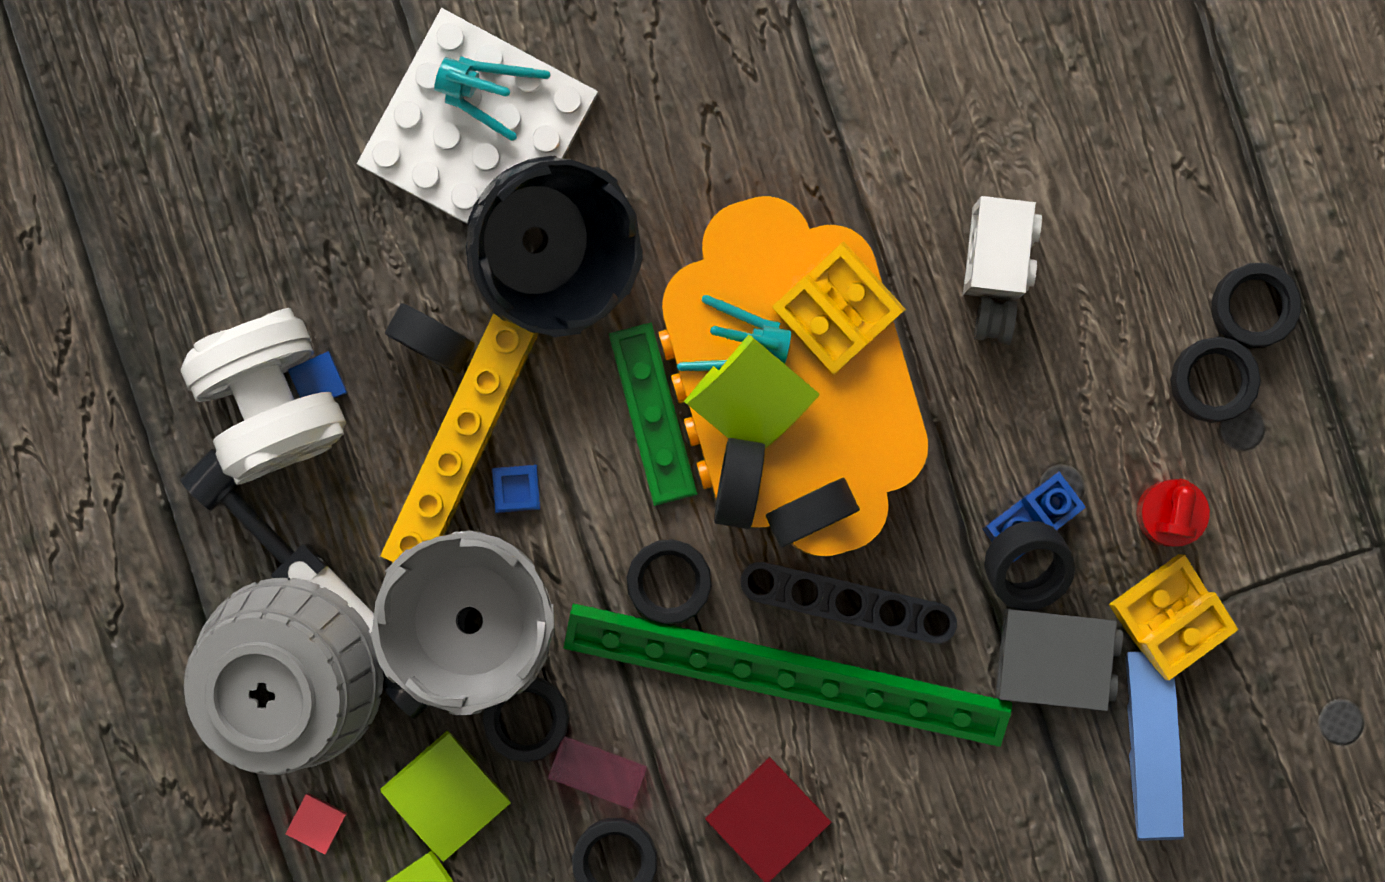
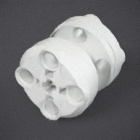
M291 308L272 312L261 318L211 334L197 341L194 344V348L186 355L181 367L182 376L188 390L192 391L195 401L205 402L234 395L244 421L219 434L213 440L217 451L215 454L223 473L233 477L236 485L252 481L293 463L317 456L332 448L331 445L344 435L343 430L346 421L339 404L334 401L331 392L316 393L294 400L284 373L288 372L289 368L305 362L314 354L310 344L311 338L303 320L294 317Z

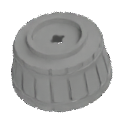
M271 578L261 580L258 584L254 582L234 592L230 598L225 599L204 624L188 659L184 677V695L187 711L196 732L209 749L221 759L237 768L252 773L264 775L291 773L303 768L317 766L337 757L362 738L369 728L368 725L372 724L380 705V695L383 691L384 681L383 670L376 656L369 632L370 628L362 616L353 607H349L348 602L325 587L320 588V585L307 580ZM261 682L266 684L267 691L274 692L275 700H269L266 708L259 707L258 700L250 697V691L257 690Z

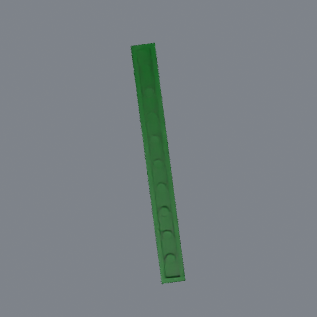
M573 603L563 649L998 747H1001L1012 710L1011 701Z

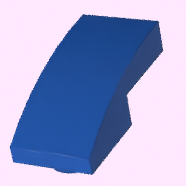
M1057 472L983 527L982 530L991 542L1006 528L1021 522L1039 521L1058 530L1085 509L1086 506L1061 473Z

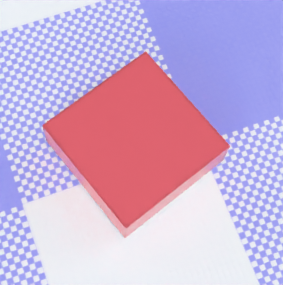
M307 793L286 835L323 854H327L348 813Z

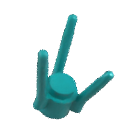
M463 56L460 57L459 61L445 57L438 69L434 84L435 91L446 94L445 103L460 108L511 141L516 140L517 135L515 132L463 98L464 96L472 98L476 88L505 97L510 95L509 88L479 79L478 72L549 79L551 76L550 72L528 67L474 61Z
M709 295L702 297L703 303L760 328H754L752 334L713 326L710 329L712 335L743 342L749 334L781 362L786 363L791 331L780 329V322L765 320ZM727 360L680 362L677 365V369L679 371H710L714 366L719 370Z

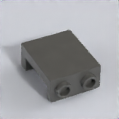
M1004 608L995 697L1000 700L1108 711L1109 701L1115 702L1118 691V675L1112 674L1113 656L1120 657L1123 633L1122 630H1116L1117 621Z

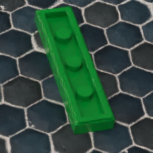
M652 322L608 333L654 506L697 495Z

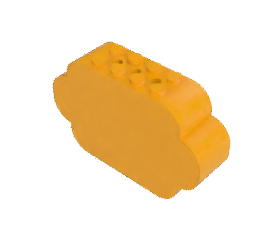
M761 196L731 204L720 210L711 219L703 236L702 260L691 263L679 270L665 289L662 309L666 330L659 331L658 333L666 361L675 358L678 365L680 362L728 360L742 342L712 335L710 329L713 326L752 334L754 328L760 329L703 303L702 297L704 295L722 300L765 320L780 322V329L791 331L790 346L785 365L820 395L780 437L765 448L760 489L751 528L769 527L770 525L766 518L767 513L840 478H845L860 510L791 543L798 550L810 555L833 556L858 549L871 542L880 533L888 514L887 492L902 488L917 477L927 459L928 438L894 321L833 375L772 308L793 286L809 274L843 242L850 247L882 282L875 256L869 244L862 236L847 227L823 225L809 229L803 215L792 204L776 197ZM679 371V373L671 375L678 403L685 401L709 371ZM689 406L692 417L685 418L684 423L691 447L700 444L704 460L696 462L703 489L712 487L717 500L728 438Z

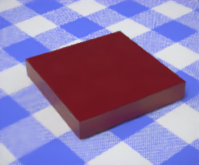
M770 756L705 817V820L764 882H770L832 823Z

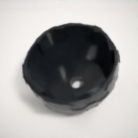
M557 156L537 157L506 169L484 189L476 200L468 218L466 239L467 268L476 292L489 309L500 319L520 326L532 333L546 334L552 336V338L581 334V331L606 317L630 294L641 268L643 249L640 243L637 215L619 187L618 180L599 167H592L572 159L557 158ZM538 227L543 235L542 244L537 250L528 252L523 245V236L529 228Z

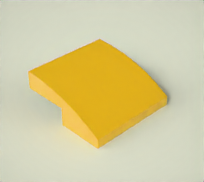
M845 242L834 249L821 263L772 306L833 375L906 310Z
M1181 554L1173 557L1108 604L1141 652L1161 676L1168 681L1239 630L1217 594L1207 591L1186 555Z

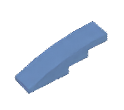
M1127 652L1125 657L1129 693L1127 711L1131 742L1129 760L1137 841L1180 840L1184 837L1175 677L1169 681L1165 680L1142 652Z

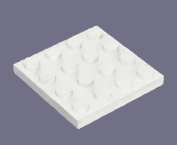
M441 8L361 154L357 165L467 224L478 197L488 184L503 171L523 161L537 157L557 156V158L564 159L596 100L598 91ZM463 56L474 61L528 67L550 72L551 76L549 79L478 72L479 79L509 88L510 95L505 97L476 88L472 98L464 96L463 99L515 132L517 135L516 140L511 141L460 108L445 103L446 94L434 90L436 75L445 57L459 61L460 57Z

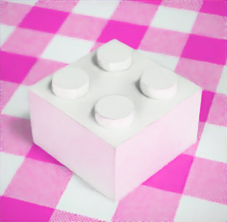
M981 196L972 208L963 295L987 296L1016 301L1029 290V287L1034 286L1037 260L1030 259V250L1034 246V242L1039 241L1042 225V215L1035 214L1036 202Z

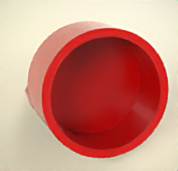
M1171 479L1157 482L1144 491L1137 505L1136 516L1141 531L1149 540L1161 546L1179 547L1196 541L1204 533L1209 522L1210 509L1204 493L1196 485L1185 479Z

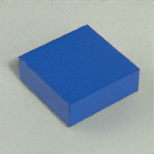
M329 351L288 369L300 398L321 392H331L335 399L348 393Z
M537 465L492 468L495 513L541 509Z

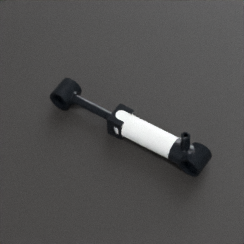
M212 448L180 479L190 494L208 510L212 511L217 505L223 503L282 564L271 575L272 578L307 580L320 585V588L325 587L347 601L349 607H353L362 616L370 628L369 632H372L374 613L329 568L330 565L310 544H302L294 551L235 491L238 485H236L234 478L223 473L215 454L217 452L215 449ZM383 671V688L385 692L408 716L416 719L429 705L415 700L396 682L393 683L389 680Z

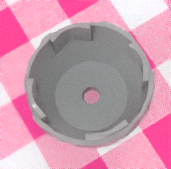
M470 530L453 532L450 535L422 541L413 548L406 549L385 570L386 575L375 601L373 626L370 633L379 665L387 678L393 683L396 682L418 702L449 711V714L453 715L477 714L484 709L509 700L516 694L522 693L536 679L547 659L551 638L554 636L553 604H551L543 581L534 569L535 565L518 548L495 536ZM466 607L476 608L483 618L481 628L473 634L462 631L458 625V615Z

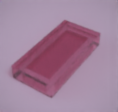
M564 736L548 779L632 809L647 765Z

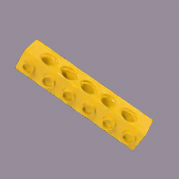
M493 313L383 548L381 557L394 562L406 549L409 550L422 541L445 535L539 333H532L513 323L503 321Z

